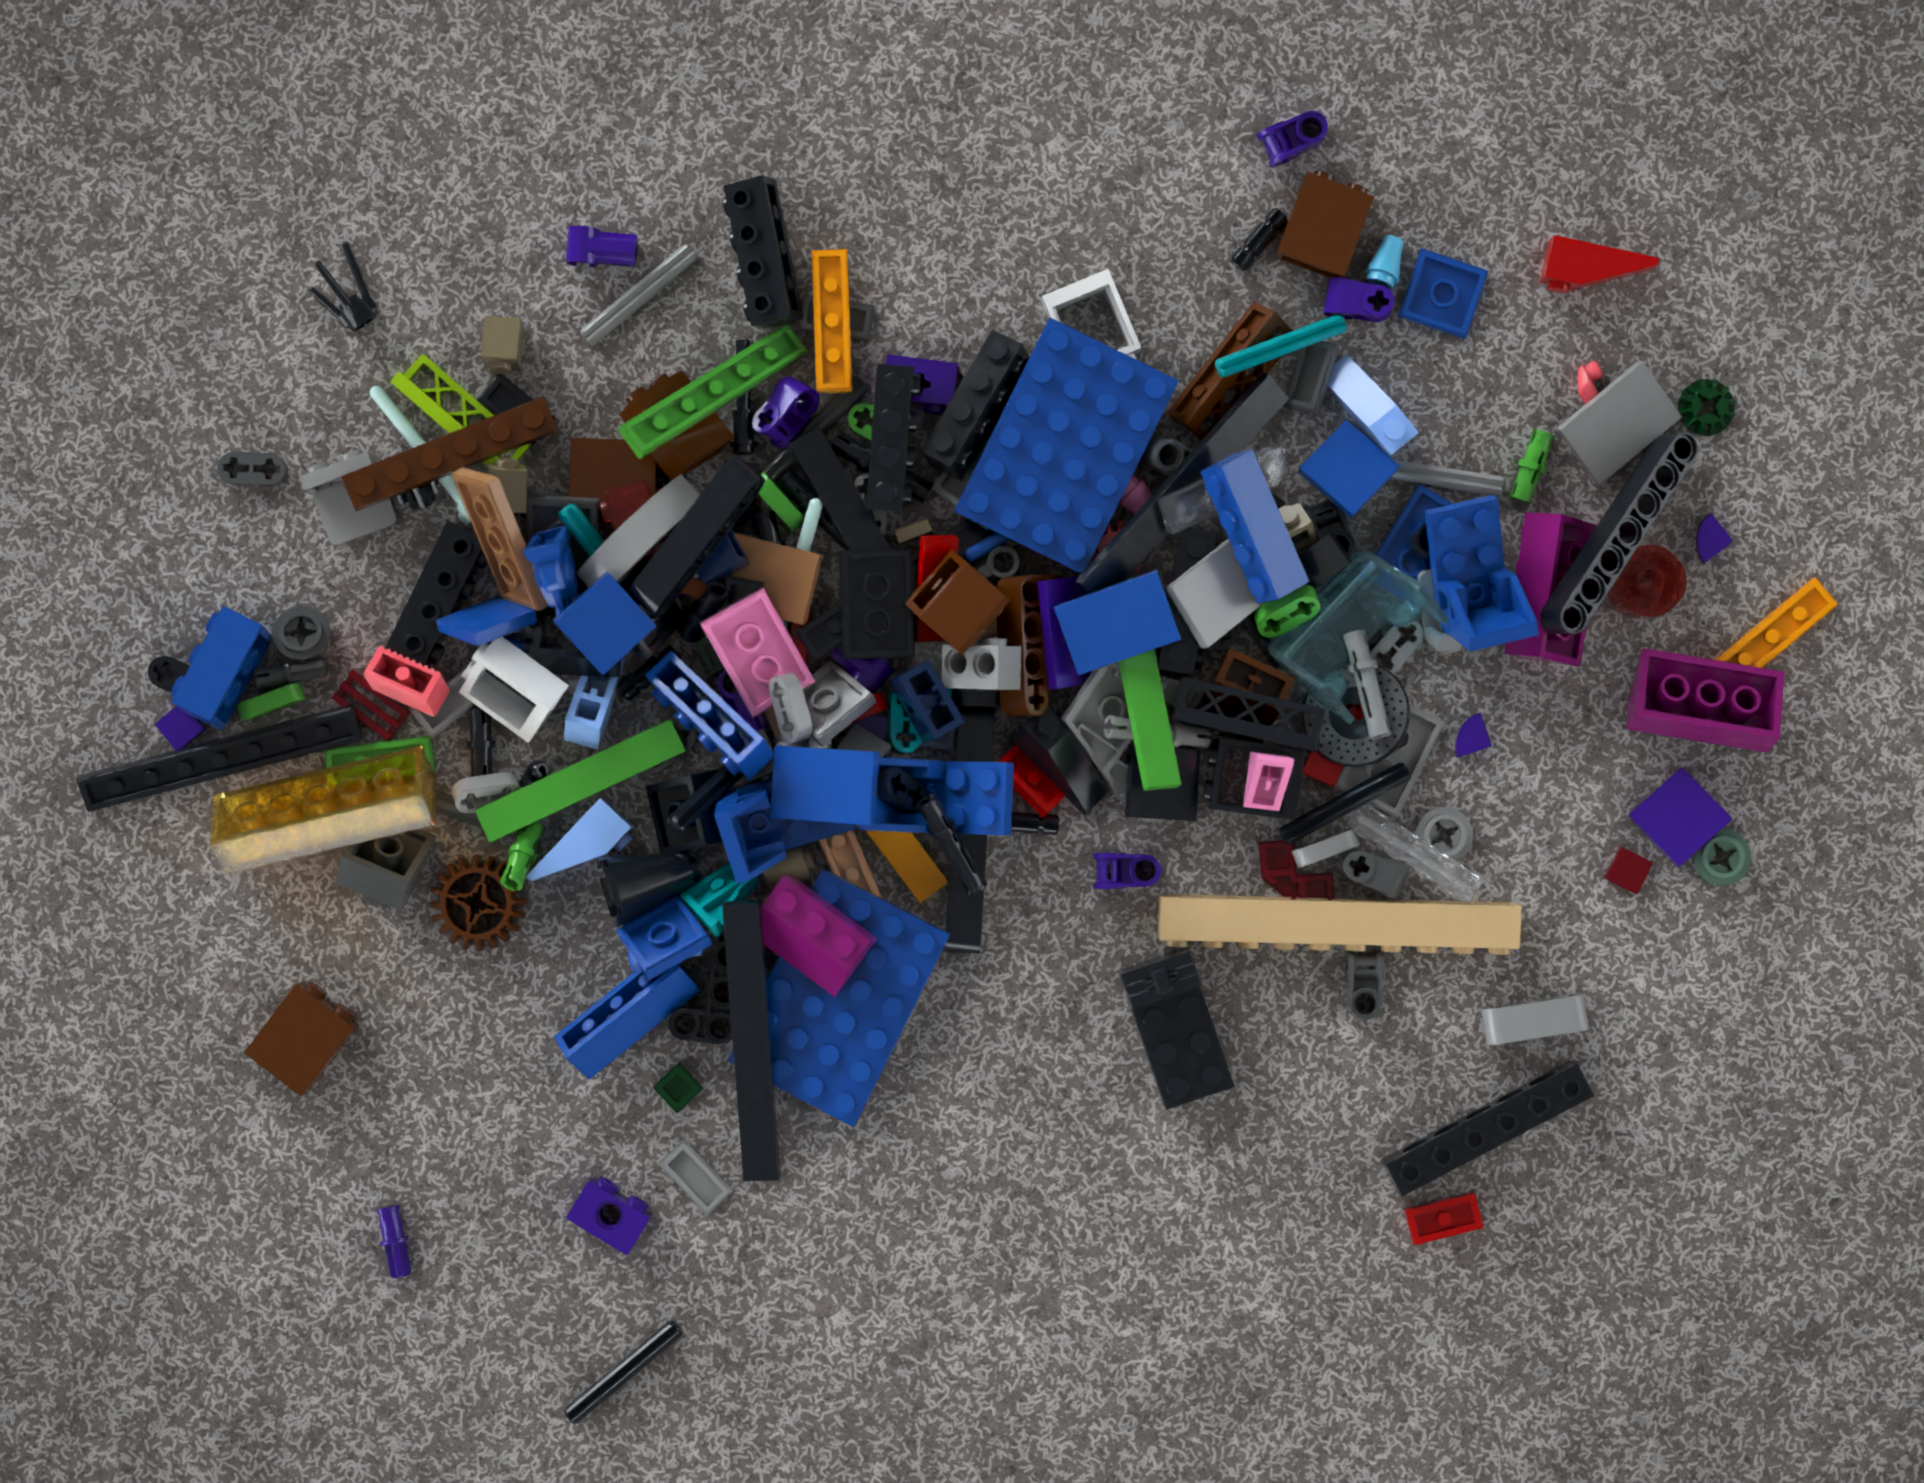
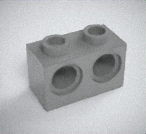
M978 638L975 644L971 645L961 655L951 645H942V683L945 688L1021 690V646H1007V639L985 638V645H979Z

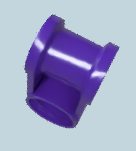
M1311 110L1287 121L1271 125L1257 133L1256 136L1259 141H1263L1271 159L1269 161L1270 168H1275L1321 145L1327 134L1328 124L1323 114ZM1309 122L1314 123L1319 127L1320 135L1314 138L1306 137L1301 131V126Z
M1330 277L1323 314L1331 317L1332 313L1345 315L1344 319L1347 320L1357 319L1369 322H1382L1392 312L1394 296L1392 291L1383 285L1359 282L1349 278ZM1375 296L1382 297L1381 302L1385 304L1381 307L1380 311H1374L1373 304L1368 303L1373 302Z
M792 376L780 379L763 406L754 415L752 422L754 430L761 435H767L770 438V442L776 448H787L789 443L796 440L804 425L816 412L820 402L818 392ZM764 418H767L772 423L769 425L764 421ZM784 429L787 435L783 434L780 430Z
M1124 852L1093 853L1097 870V882L1093 883V889L1152 886L1160 878V864L1151 855L1125 854ZM1141 860H1149L1155 866L1154 876L1146 881L1137 878L1134 872L1136 864ZM1108 862L1111 863V879L1107 878Z

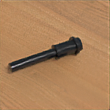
M745 339L736 340V354L749 347L750 341ZM750 391L736 399V409L732 411L733 435L735 438L730 442V447L733 448V454L736 455L755 454V448L758 447V442L754 441V428L752 425L755 410L750 408Z

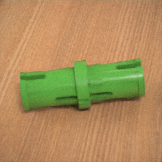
M1533 429L1524 458L1520 459L1517 465L1520 469L1509 495L1510 498L1531 504L1540 476L1544 475L1547 469L1544 465L1555 438L1554 435Z
M539 822L520 829L515 843L509 848L507 854L509 857L508 864L500 880L501 884L509 890L515 891L517 889L519 891L523 888L526 874L530 866L535 863L537 857L535 853L536 847L544 830Z

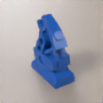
M565 525L535 532L523 550L525 557L533 564L537 586L540 588L550 608L555 607L556 616L580 596L579 585L575 575L577 565L573 551L569 547L571 532Z

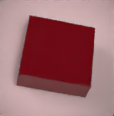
M1619 846L1603 878L1637 895L1653 862Z

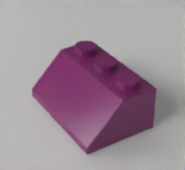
M793 875L783 876L761 906L763 944L834 997L837 996L878 939Z

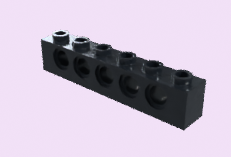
M1568 1061L1382 1158L1380 1161L1396 1191L1401 1196H1404L1588 1100L1594 1094L1578 1064Z

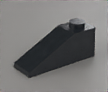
M1048 706L1042 715L1032 716L1009 739L1084 815L1109 792V789L1071 729Z

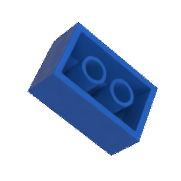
M222 606L219 613L214 612L206 626L208 634L202 645L197 644L192 650L188 663L191 665L185 677L180 676L173 685L171 695L174 697L171 702L184 713L224 731L236 709V705L241 700L254 675V669L258 668L272 640V635L263 625Z

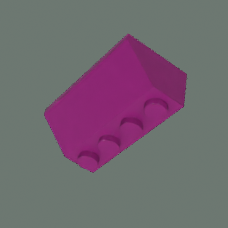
M1525 513L1524 525L1521 529L1522 540L1519 559L1516 563V575L1537 620L1538 635L1505 643L1504 654L1556 664L1581 666L1586 627L1577 634L1551 635L1541 627L1540 613L1597 525L1563 514Z
M1642 648L1628 697L1626 729L1767 753L1780 739L1785 672Z

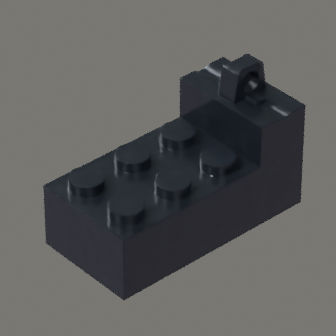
M1183 948L1118 970L1164 1108L1168 1110L1235 1087L1200 987L1202 985L1190 951Z

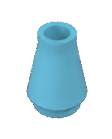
M1385 235L1383 237L1381 245L1364 272L1367 276L1366 283L1383 285L1392 290L1393 286L1399 282L1401 253L1404 244L1401 238L1393 235Z

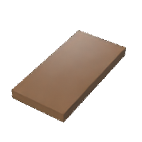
M464 467L453 472V479L502 598L537 611L548 607L540 588L537 586L533 564L525 557L523 550L526 545L499 477Z
M734 533L750 564L735 572L732 576L763 581V588L780 619L806 625L823 555ZM693 577L681 593L700 598L707 584ZM726 578L720 581L723 585H725Z

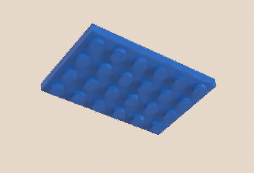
M1049 317L954 513L1070 570L1082 574L1088 567L1179 380Z
M822 869L812 890L878 939L836 997L824 990L782 957H778L766 982L774 1086L855 1127L951 933L826 869ZM733 1050L728 1058V1061L734 1064Z

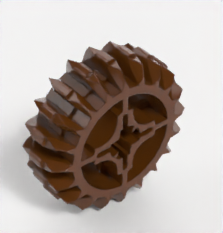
M475 854L472 859V866L466 857L459 858L461 870L453 863L448 864L447 870L451 877L449 878L444 874L437 876L438 881L445 885L444 888L432 887L431 893L441 896L440 901L436 900L429 903L431 908L440 907L441 914L432 916L433 922L444 919L446 924L440 927L439 933L445 934L452 930L453 934L449 939L451 944H455L463 937L462 949L468 950L471 947L473 940H475L477 951L484 950L485 940H487L491 949L497 948L498 940L496 936L498 935L501 940L508 942L511 937L505 929L509 928L515 932L519 931L521 927L512 920L514 917L518 919L526 917L524 911L516 910L517 905L527 904L528 899L524 897L517 898L516 892H519L517 889L512 891L501 884L500 880L508 863L501 862L495 869L496 860L494 856H488L485 865H482L481 855ZM472 873H481L480 880L476 882L471 892L466 893L454 890L457 883L465 876ZM492 878L503 888L506 896V905L492 897L490 892ZM481 892V900L495 908H480V913H476V906L470 903L471 901L463 898L478 897L477 893ZM451 901L465 909L466 928L461 926L455 919L451 909ZM485 914L503 915L500 923L492 930L483 933L476 932L478 924L481 923Z

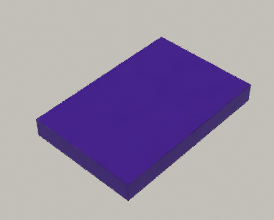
M1080 575L1037 582L1048 689L1083 685L1092 672L1078 675L1054 610L1056 605L1086 595L1075 583V580Z

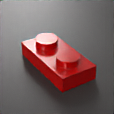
M1016 745L998 761L1014 763L1013 789L1042 818L1064 798L1065 794Z
M1474 1192L1404 1209L1411 1241L1414 1246L1484 1228Z

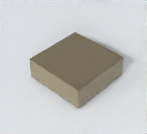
M926 518L898 528L895 531L899 546L920 539V536H927L933 533L929 520Z

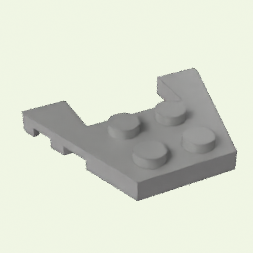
M1113 663L1091 672L1061 719L1071 729L1084 751L1116 795L1126 804L1128 766L1120 761L1119 758L1131 740L1106 738L1104 734V728L1118 729V726L1104 725L1107 716L1113 715L1129 718L1119 663ZM1160 675L1165 702L1176 709L1182 681ZM1189 686L1185 707L1195 709L1205 694V690Z

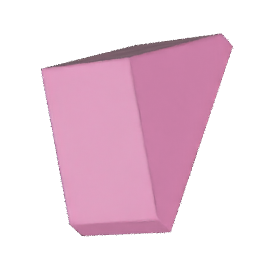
M1250 751L1243 801L1244 807L1279 811L1294 765V758L1286 755Z

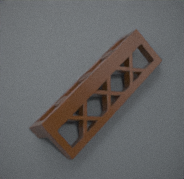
M1253 301L1166 414L1175 422L1188 428L1201 441L1263 372L1269 373L1280 357L1257 365L1252 374L1246 375V370L1224 378L1220 377L1215 368L1216 359L1269 340V336L1276 327L1282 334L1293 330L1275 311ZM1236 385L1235 396L1230 402L1224 403L1225 392L1230 386ZM1214 413V423L1205 433L1199 426L1209 414Z

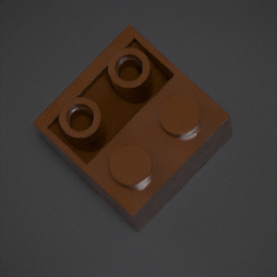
M951 549L905 604L932 630L963 655L971 645L975 644L979 635L991 621L1000 615L1010 599L976 568Z
M1228 648L1211 683L1286 700L1296 678L1232 648ZM1210 690L1215 699L1224 694ZM1207 693L1199 709L1212 702ZM1233 695L1218 703L1227 717L1235 718L1247 710L1241 699ZM1246 699L1250 707L1259 703V701ZM1268 703L1253 711L1259 722L1267 726L1274 724L1279 715L1275 705ZM1215 706L1206 710V712L1219 714ZM1250 714L1240 719L1254 722ZM1246 736L1259 743H1263L1264 741L1262 739Z

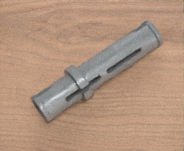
M1356 630L1343 635L1351 664L1348 669L1350 675H1354L1369 739L1375 740L1387 737L1392 734V730L1387 719L1375 672L1378 668L1377 662L1372 660L1366 631Z
M1113 715L1107 716L1104 725L1118 726V729L1104 728L1106 738L1134 740L1129 718ZM1169 720L1174 748H1178L1180 745L1203 749L1208 748L1211 739L1198 738L1197 735H1211L1210 727L1182 724L1180 720Z

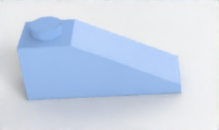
M1347 354L1334 364L1327 388L1364 434L1389 457L1419 433L1400 408Z
M627 654L621 659L620 677L580 676L565 718L564 741L599 750L610 719L618 690L617 685L620 683Z
M599 798L526 877L530 881H536L610 854L614 849L620 853L633 840L634 837L629 833L635 827L606 799Z

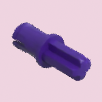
M399 1205L377 1209L383 1238L380 1246L385 1248L391 1278H401L411 1274L406 1241L409 1240V1237L404 1236Z

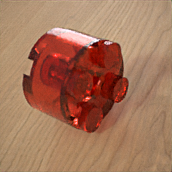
M1658 545L1639 546L1607 593V596L1614 609L1633 619L1657 617L1673 609L1684 596L1687 584L1686 572L1681 562L1668 549ZM1645 577L1646 580L1651 581V587L1645 588L1644 585H1640V578Z

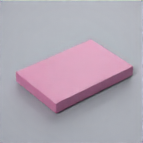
M763 587L699 622L752 717L773 707L769 694V682L773 677L793 673L799 679L802 689L815 683L814 678Z

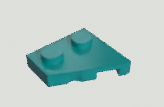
M728 862L682 893L680 897L687 908L717 937L724 930L722 904L728 901H746L760 881L756 876L751 880L737 884L730 862Z

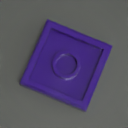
M1683 767L1629 814V818L1678 869L1733 819Z

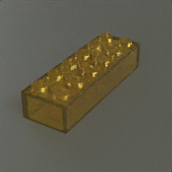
M418 746L216 794L213 798L210 845L225 874H230L436 825L435 774L423 747Z

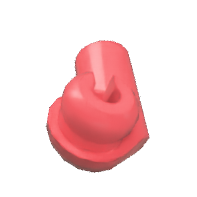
M1591 361L1586 366L1583 364L1577 371L1578 394L1584 404L1588 403L1599 393L1594 381L1603 377V370L1597 361Z

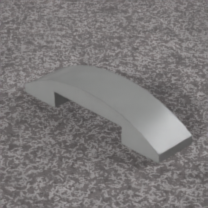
M682 474L678 475L631 515L592 554L576 574L588 587L605 572H608L618 584L621 583L628 576L627 573L678 525L701 494Z

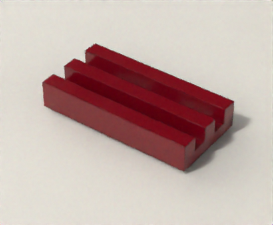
M351 670L348 678L341 683L339 690L331 697L340 706L350 705L351 703L343 698L347 692L391 725L387 731L355 707L358 719L387 741L391 740L411 713L392 698L372 690L367 679L355 670ZM354 681L358 682L399 713L398 718L394 719L353 688L351 685Z

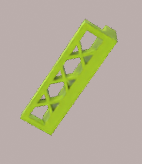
M423 353L405 374L399 371L390 381L448 433L467 427L469 415H484L486 418L495 416ZM424 364L435 373L436 388L420 389L411 381ZM440 378L450 387H441ZM456 391L461 395L462 411H445L442 408L441 392ZM426 393H436L437 403ZM467 401L477 410L467 411ZM463 416V425L454 417ZM526 444L519 447L510 458L520 460L529 450L530 446ZM496 456L483 461V463L488 467V463H497L499 457Z

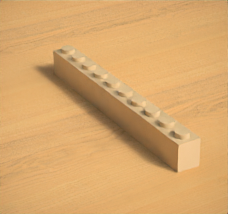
M1159 894L1158 938L1159 940H1166V946L1187 947V941H1202L1201 947L1222 948L1223 942H1237V948L1257 949L1259 948V943H1273L1274 949L1292 950L1295 949V944H1309L1310 950L1319 951L1331 950V944L1345 945V950L1366 951V945L1381 946V951L1402 952V946H1416V952L1438 953V947H1452V953L1473 954L1474 948H1488V954L1509 955L1510 949H1520L1522 906L1516 902L1335 898L1332 901H1328V898L1296 897V900H1290L1292 897Z

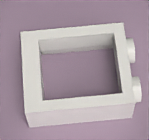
M1109 269L1042 296L1041 302L1048 319L1051 317L1061 322L1057 310L1104 291L1127 344L1126 347L1118 349V351L1136 359L1135 355L1140 353L1141 345Z
M500 637L493 640L490 645L487 643L480 645L471 658L472 661L461 675L466 681L459 693L529 743L546 722L569 685L508 640ZM488 669L490 672L495 674L501 680L506 682L512 688H514L523 696H525L534 704H536V706L534 707L531 704H529L523 698L518 696L512 690H510L501 682L492 677L490 674L485 672V670Z

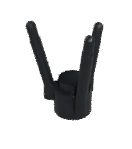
M345 242L342 244V248L362 298L360 299L357 294L348 298L321 261H316L315 266L342 303L339 307L342 312L314 287H310L308 291L340 321L345 329L350 327L352 332H356L376 318L373 309L377 305L369 295L349 244Z

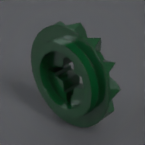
M1717 379L1697 380L1688 385L1680 395L1678 401V412L1682 416L1680 420L1688 430L1697 435L1711 436L1718 434L1728 428V425L1735 417L1736 400L1732 397L1729 387L1724 386ZM1716 397L1719 398L1713 406L1714 416L1709 412L1699 417L1696 416L1703 406L1700 402L1701 398L1705 401Z

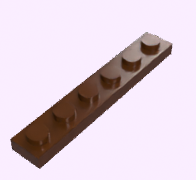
M543 396L343 475L341 478L353 507L358 512L451 475L462 467H471L558 432V429Z

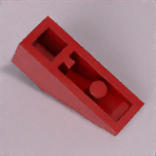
M1554 235L1548 241L1540 283L1548 284L1547 289L1549 291L1567 294L1569 289L1576 290L1651 271L1659 264L1660 258Z

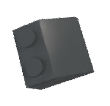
M370 809L341 855L336 884L402 911L416 887L436 835Z

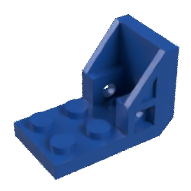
M1489 495L1425 510L1435 612L1442 630L1470 652L1537 636V620L1518 577L1507 569L1504 564L1498 498L1494 495Z
M879 758L878 769L882 767L900 768L924 785L926 796L936 794L949 819H953L958 826L956 830L958 834L1011 836L1014 763ZM877 797L875 825H860V830L913 833H929L930 831L921 813H900Z
M772 778L726 792L717 800L715 819L737 884L753 879L787 857V849L855 830L856 825L770 818Z

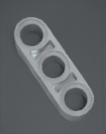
M1574 993L1570 997L1563 998L1554 996L1536 999L1537 1002L1524 1003L1523 1001L1504 1004L1500 1008H1481L1486 1044H1505L1588 1030L1589 1024L1584 993Z

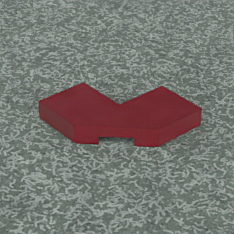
M1284 840L1258 842L1261 878L1283 897H1292L1290 900H1296V897L1328 898V901L1335 899L1333 872L1297 875L1296 863L1291 852L1295 849V843L1288 845Z

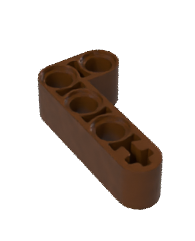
M1062 575L1008 576L1002 578L996 586L1010 599L997 617V638L1007 639V646H1021V690H1000L1001 708L1008 716H1039L1046 711L1048 706V679L1037 582L1064 578Z

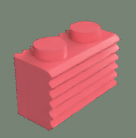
M384 646L378 647L363 675L367 682H369L372 690L432 717L437 715L450 692L449 686L440 670L429 669L427 665L423 666L421 662L416 663L415 659L410 660L409 657L404 658L402 654L398 655L396 651L391 652L390 648L385 649Z

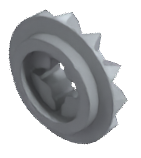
M1438 807L1429 810L1418 821L1415 838L1419 851L1430 861L1439 864H1450L1460 860L1468 853L1473 841V830L1468 818L1459 810L1451 807ZM1436 822L1444 829L1457 827L1453 834L1449 836L1452 849L1442 841L1431 844L1434 837L1438 835Z

